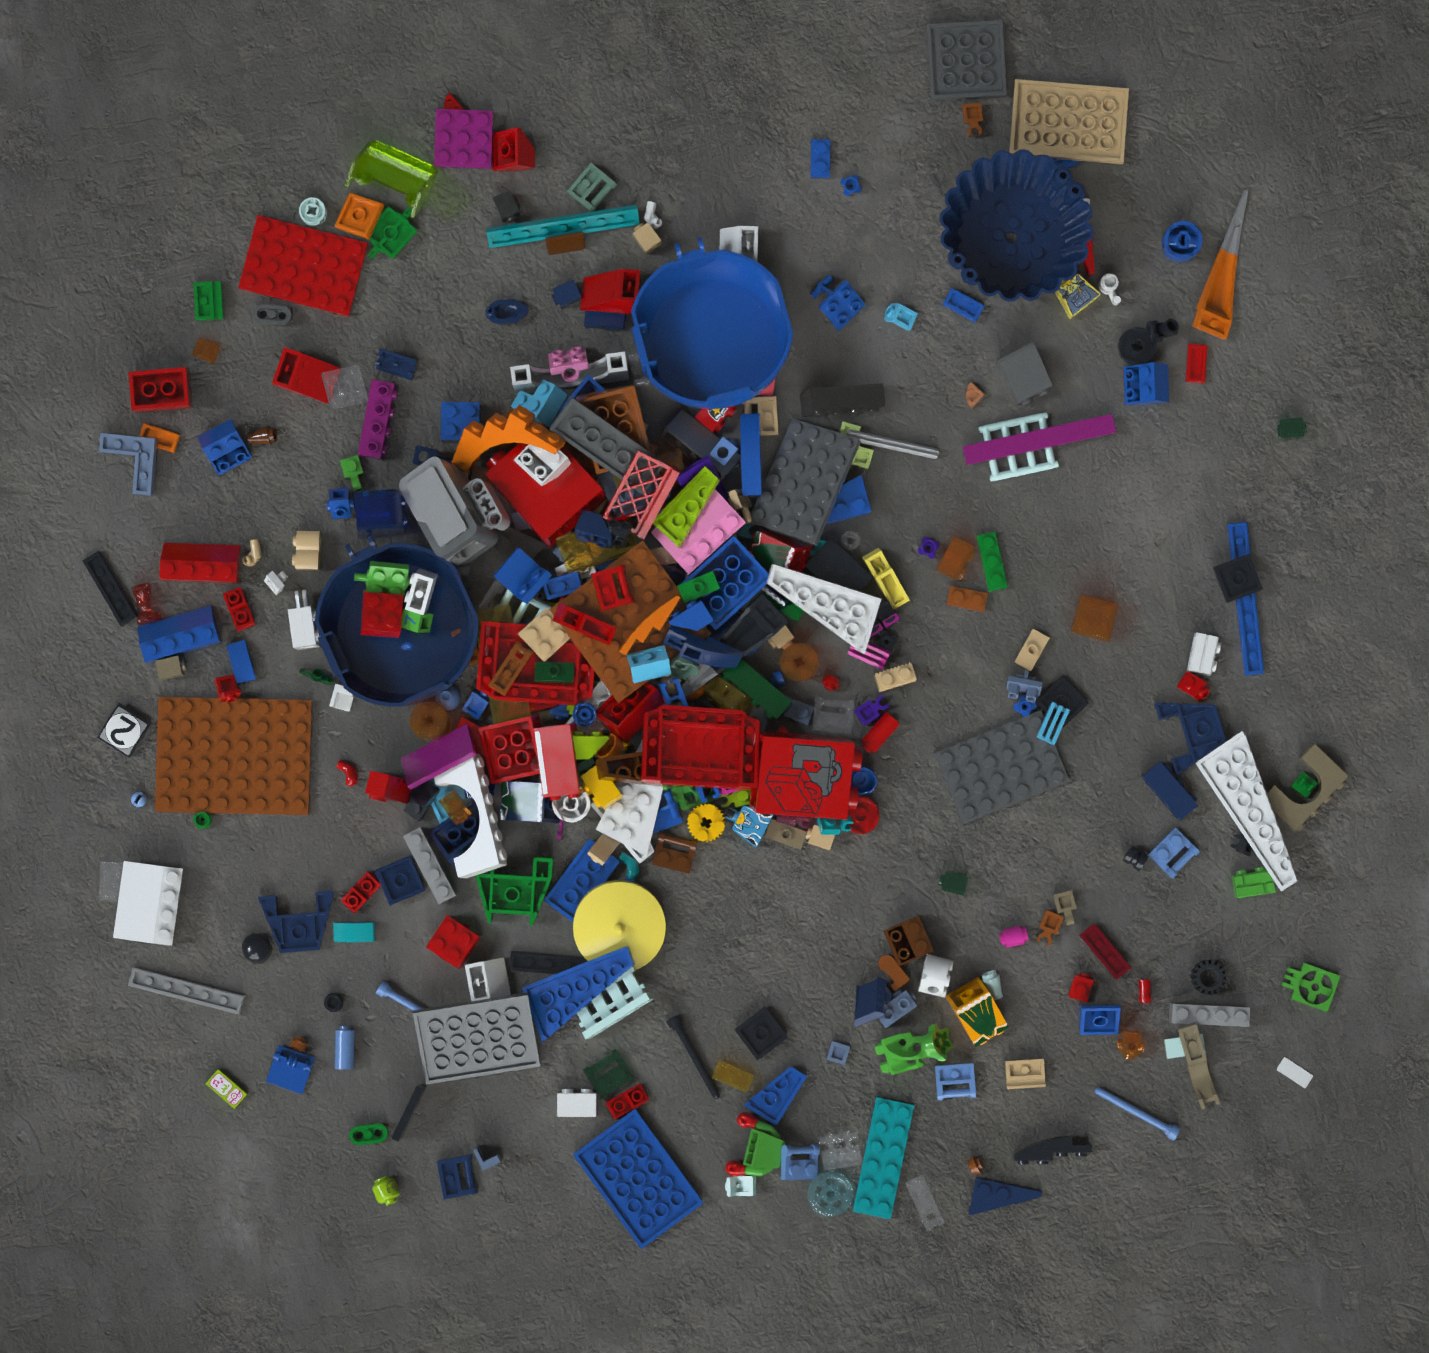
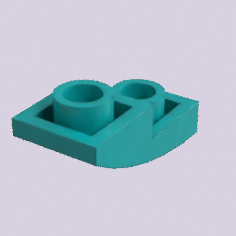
M375 922L333 923L334 942L375 941Z

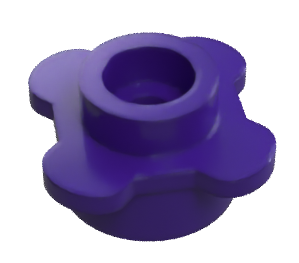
M924 537L921 547L918 548V553L933 559L936 556V549L940 547L938 541L929 540L928 537Z

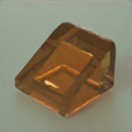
M199 338L192 355L213 364L219 353L220 346Z

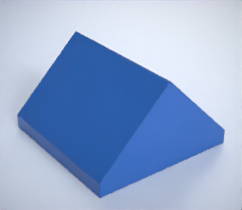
M1118 1004L1079 1005L1080 1035L1118 1034L1121 1006Z

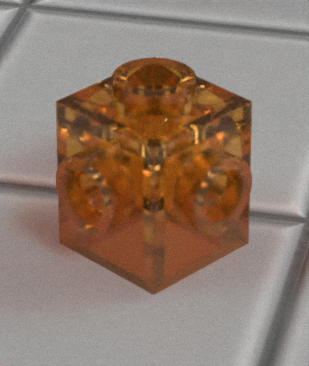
M1121 1031L1120 1039L1117 1038L1116 1050H1119L1120 1055H1124L1123 1059L1135 1060V1056L1140 1057V1054L1144 1053L1145 1041H1142V1033ZM1132 1042L1133 1046L1129 1049L1128 1044Z

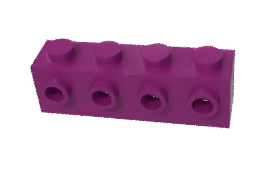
M378 380L371 381L358 450L360 457L382 461L383 456L387 455L388 445H385L386 438H390L391 426H389L390 419L394 418L395 408L392 407L393 400H397L398 389H396L394 383Z

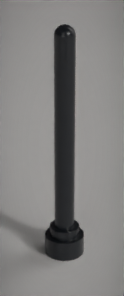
M680 1014L670 1018L666 1023L669 1028L677 1032L712 1097L718 1099L720 1093L682 1027L683 1019Z

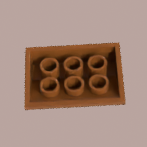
M634 385L596 391L576 397L578 402L651 452ZM591 459L596 474L608 472L607 469Z

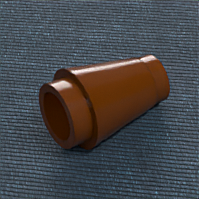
M266 426L249 432L247 434L249 444H273V442H277L275 427Z

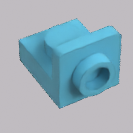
M891 303L885 311L884 321L892 322L910 331L918 313L900 303Z

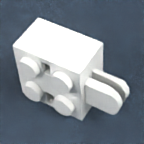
M307 589L302 590L304 607H302L300 592L295 591L297 608L288 609L292 645L296 650L320 647L318 637H321L315 624L316 610L309 605Z

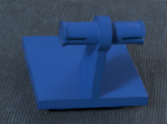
M827 275L821 282L816 284L817 286L809 294L814 299L821 292L828 295L818 307L833 326L840 331L866 304L847 280H844L833 292L826 288L834 281L831 276Z
M671 788L662 792L652 834L683 823L677 807L678 802H675Z

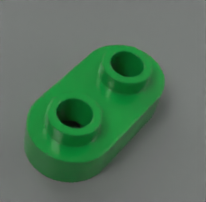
M382 1123L355 1126L349 1133L350 1141L355 1145L381 1143L388 1137V1129ZM377 1129H380L382 1131L381 1136H377L375 1134V1131ZM357 1132L363 1133L362 1139L357 1138Z

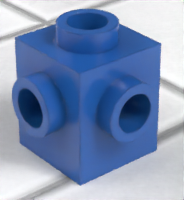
M349 488L329 489L327 511L331 512L332 519L351 517L352 509H355L354 498H350Z

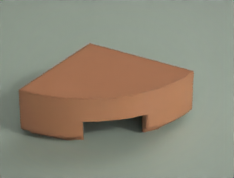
M970 382L966 390V401L972 409L985 394Z

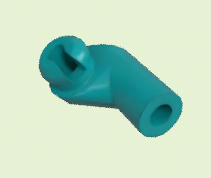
M623 851L618 860L627 865V877L635 879L640 872L638 861Z

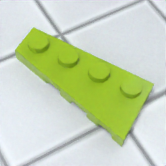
M704 467L657 515L653 524L680 548L720 480Z

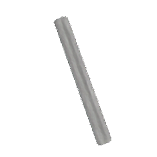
M855 430L847 431V435L860 439L863 444L937 459L939 456V449Z

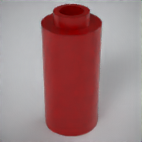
M885 712L861 739L863 743L861 747L869 754L871 751L876 753L898 728L899 722Z

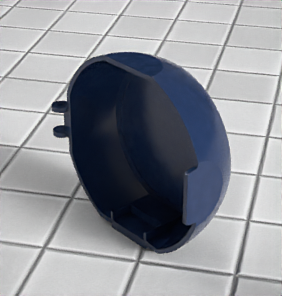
M370 533L367 535L371 546L354 553L349 543L345 545L352 561L340 566L333 573L320 595L315 614V624L321 637H318V640L334 676L341 680L344 689L364 701L389 707L409 706L443 692L452 686L463 674L470 663L477 644L479 632L478 614L458 570L452 563L437 556L434 551L418 545L390 543L378 548ZM370 561L409 565V578L419 569L438 574L427 611L433 614L430 633H417L401 628L399 638L360 635L363 591L366 589L365 581H354L355 573L366 574ZM408 586V588L406 589L405 597L407 592L410 591L411 586ZM405 597L403 599L402 614L403 609H405L407 602H404ZM460 629V633L452 637L451 632ZM405 642H410L414 645V648L412 650H403L401 646Z

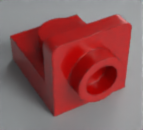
M1081 972L1079 976L1074 975L1068 997L1087 1003L1092 984H1094V980L1090 979L1091 975Z

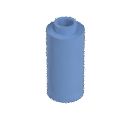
M339 1026V1030H335V1069H354L355 1030H351V1026Z

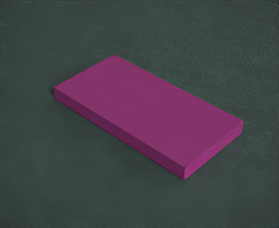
M468 724L401 758L406 784L410 790L477 755Z

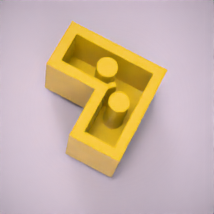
M596 766L580 776L583 780L581 785L589 795H594L592 800L598 808L602 806L606 810L623 797L613 781L598 779Z

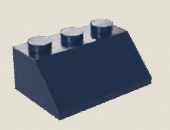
M474 799L429 832L446 859L455 869L454 858L465 853L471 847L478 834L480 816Z

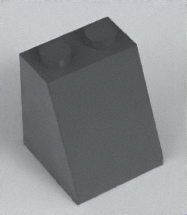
M1034 342L1000 358L996 364L1017 405L1022 403L1024 406L1032 402V397L1038 394L1040 397L1050 392L1049 389L1053 386Z

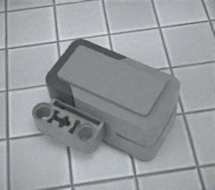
M438 457L429 458L399 482V489L434 553L449 563L467 565L497 543L499 535L496 529L505 530L510 525V518L490 483L481 479H474L469 482L462 469ZM500 517V521L496 523L497 518Z

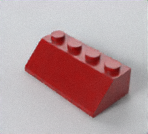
M164 542L160 557L159 579L162 581L239 584L241 545Z

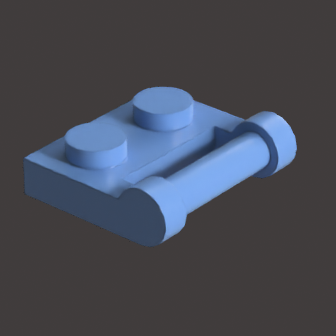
M1174 828L1148 855L1170 878L1174 879L1177 876L1176 873L1194 855L1197 856L1200 851L1177 828ZM1185 846L1188 851L1171 868L1168 867L1166 864Z
M974 1063L935 1066L937 1101L953 1097L970 1096V1098H976ZM969 1083V1089L943 1090L942 1085Z
M811 1144L810 1146L795 1147L783 1145L781 1150V1180L818 1179L819 1145ZM792 1154H809V1159L790 1160V1156Z

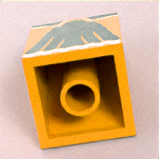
M979 977L945 996L975 1047L985 1044L990 1038L1002 1034L1005 1029L1009 1028L990 992Z

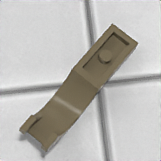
M1196 1022L1177 1027L1190 1079L1200 1108L1205 1109L1204 1104L1215 1101L1216 1105L1220 1104L1210 1077L1206 1054Z

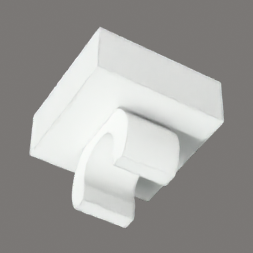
M271 571L266 575L264 582L277 595L283 590L285 586L283 582L287 580L288 576L284 571L278 575Z

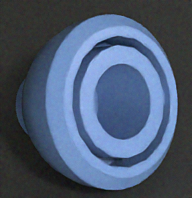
M453 685L434 696L435 704L444 711L455 709L461 700L459 690Z

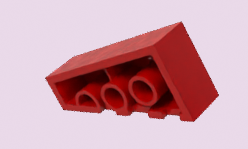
M370 770L365 793L369 794L370 799L382 802L390 799L408 804L411 799L408 796L414 788L410 790L405 779Z

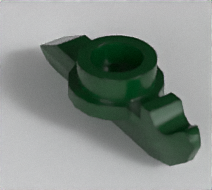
M318 668L313 669V671L309 669H300L299 671L300 674L311 678L315 682L332 685L335 682L329 676L325 677L323 671Z

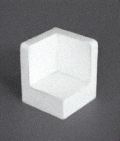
M335 684L329 706L349 712L354 695L344 689L342 685Z

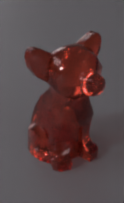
M143 583L131 587L137 605L141 609V613L137 618V624H149L154 620H161V614L150 609V584Z

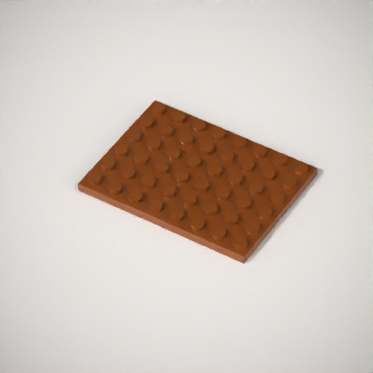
M158 697L155 812L309 815L312 700L237 698L236 701L227 703L226 701L220 702L219 698Z

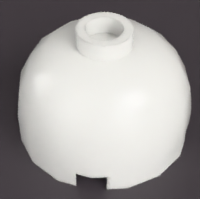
M579 793L580 797L568 798V795H562V799L553 800L552 807L554 813L559 819L566 822L574 823L582 820L591 808L589 793Z

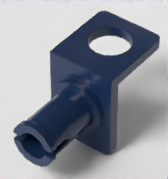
M418 445L415 448L413 464L420 466L424 463L419 460V453L421 451L428 453L427 460L431 457H438L451 463L453 458L437 455L438 450Z

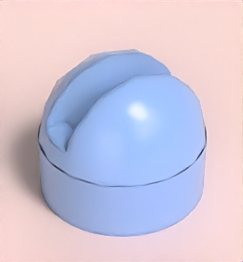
M135 792L131 797V802L136 807H143L147 803V796L143 792ZM139 794H140V795H141V798L139 799L138 803L136 804L135 801H136V799L138 798V796H139Z

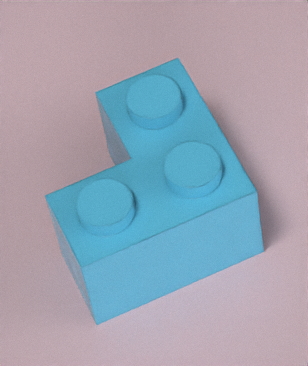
M542 379L533 396L520 390L511 407L515 409L520 405L535 414L533 421L550 427L568 394L555 384Z

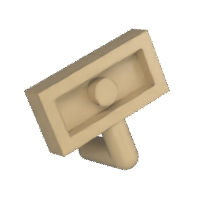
M742 489L728 492L730 496L728 500L731 507L735 508V510H741L742 519L746 524L750 523L752 517L749 508L753 506L749 496H742Z

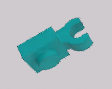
M847 816V820L817 818L821 835H839L840 831H851L850 824L854 823L851 816Z

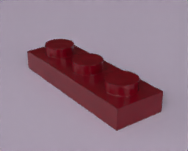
M1094 923L1079 934L1080 938L1115 980L1131 969Z

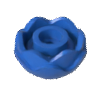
M579 703L573 710V719L580 726H590L597 718L594 706L590 703Z

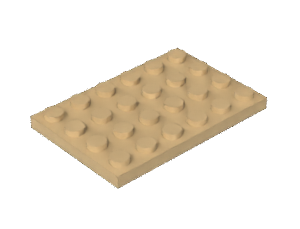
M1015 79L1009 152L1013 155L1016 151L1025 149L1033 153L1034 157L1044 154L1052 159L1123 164L1129 88Z

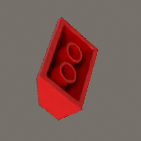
M646 682L619 703L611 695L596 710L597 719L612 734L627 743L643 726L644 713L657 709L665 702L657 688Z

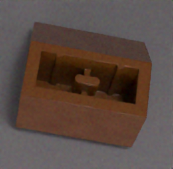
M918 915L883 931L898 967L934 951Z

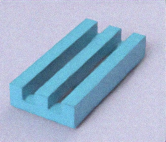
M1051 702L1036 737L1055 745L1070 710ZM1055 708L1057 709L1046 736H1043L1042 734ZM1060 712H1063L1052 739H1049Z

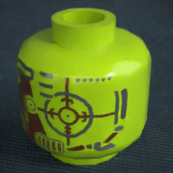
M387 1175L374 1181L375 1184L372 1190L378 1203H385L388 1206L397 1202L396 1198L401 1192L394 1178H389Z

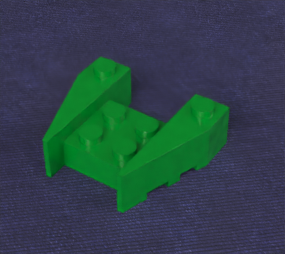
M534 856L533 875L495 873V869L475 875L487 922L492 923L493 913L530 915L529 926H533L553 877L554 857Z

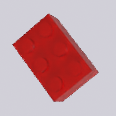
M186 367L128 372L131 410L133 412L141 413L192 408L190 373Z

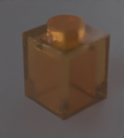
M455 790L439 801L456 825L464 822L472 814Z

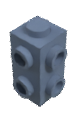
M897 990L893 993L892 999L886 1003L888 1009L884 1016L878 1019L887 1028L917 1007L915 1004L917 998L912 991L908 993L906 990Z

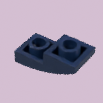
M585 311L584 326L586 329L625 330L626 314Z

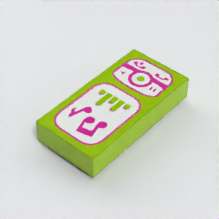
M220 1069L205 1083L234 1109L247 1096V1093Z

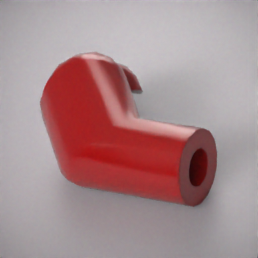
M340 759L336 768L345 772V783L352 787L358 781L357 770L354 766Z

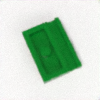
M194 282L195 320H224L222 282Z

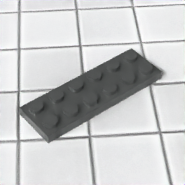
M573 397L569 399L549 427L552 432L558 434L621 480L637 450L662 461ZM641 456L636 462L638 469L649 466L647 459ZM663 467L652 468L655 477L658 476ZM650 469L639 472L642 482L653 478ZM637 473L630 475L627 479L629 485L640 483ZM653 482L643 485L645 492ZM641 486L634 488L642 495H644Z

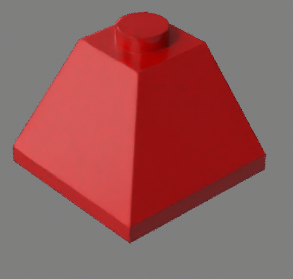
M516 127L493 133V171H524L535 168V149L521 128Z

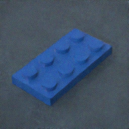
M588 839L544 899L547 904L572 922L577 906L582 898L594 887L605 883L620 863L613 855H610L603 865L594 862L587 854L595 844L591 839Z

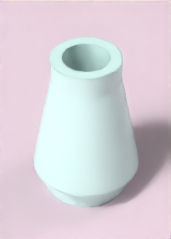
M996 970L982 974L981 981L990 992L993 1000L1002 998L1000 975L997 974Z

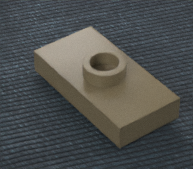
M771 819L765 837L801 850L807 832Z

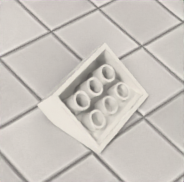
M124 861L113 938L172 946L183 869Z

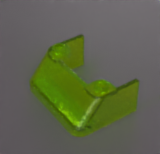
M369 141L352 161L344 187L348 189L354 181L360 185H368L372 181L378 182L407 195L405 201L408 206L413 208L410 217L414 218L423 207L436 180L438 170L424 161L379 141Z

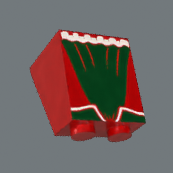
M764 529L758 530L753 535V543L748 552L768 574L772 564L803 574L812 545Z

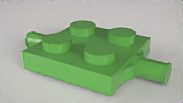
M370 561L366 574L355 573L354 581H365L366 592L403 595L404 599L408 586H412L410 584L411 578L408 575L409 565Z

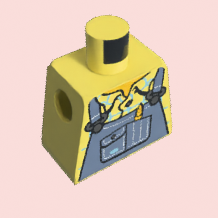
M1076 274L1071 280H1061V287L1055 292L1069 319L1073 318L1100 296V293L1079 274Z

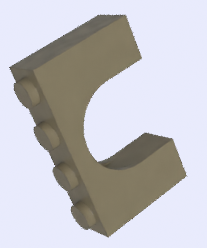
M1312 744L1299 757L1315 774L1318 780V791L1310 802L1305 804L1295 803L1275 785L1266 791L1275 816L1292 832L1303 829L1307 824L1305 820L1309 816L1314 817L1320 811L1318 807L1323 802L1326 804L1332 799L1334 790L1336 788L1340 790L1347 783L1345 779L1348 775L1316 744Z

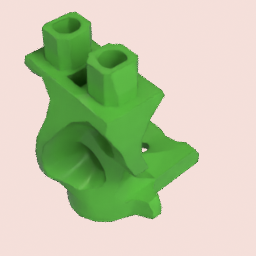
M932 1024L928 1027V1033L922 1036H914L912 1031L882 1039L881 1043L874 1046L877 1055L885 1054L887 1061L880 1063L882 1073L890 1072L891 1075L920 1068L925 1066V1063L921 1060L922 1058H935L938 1061H946L947 1053L953 1048L949 1038V1027L939 1030L937 1024ZM904 1039L906 1044L901 1045L900 1040ZM916 1043H919L921 1045V1048L918 1052L914 1051V1046ZM907 1060H916V1062L909 1064Z

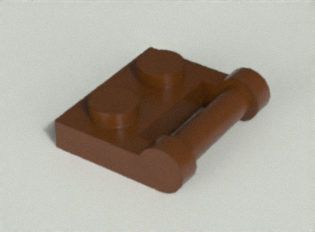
M660 831L652 865L689 874L698 840L692 839L691 841L667 835L666 832ZM667 842L690 848L689 853L663 848V843Z

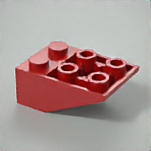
M618 269L585 277L583 279L580 310L632 314L634 301L640 291L641 270Z
M284 347L272 384L275 387L329 404L341 368Z

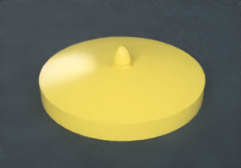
M613 880L594 887L582 898L574 914V939L579 951L587 961L629 946L635 962L633 966L637 970L648 964L657 955L665 938L666 922L660 903L648 889L631 881Z

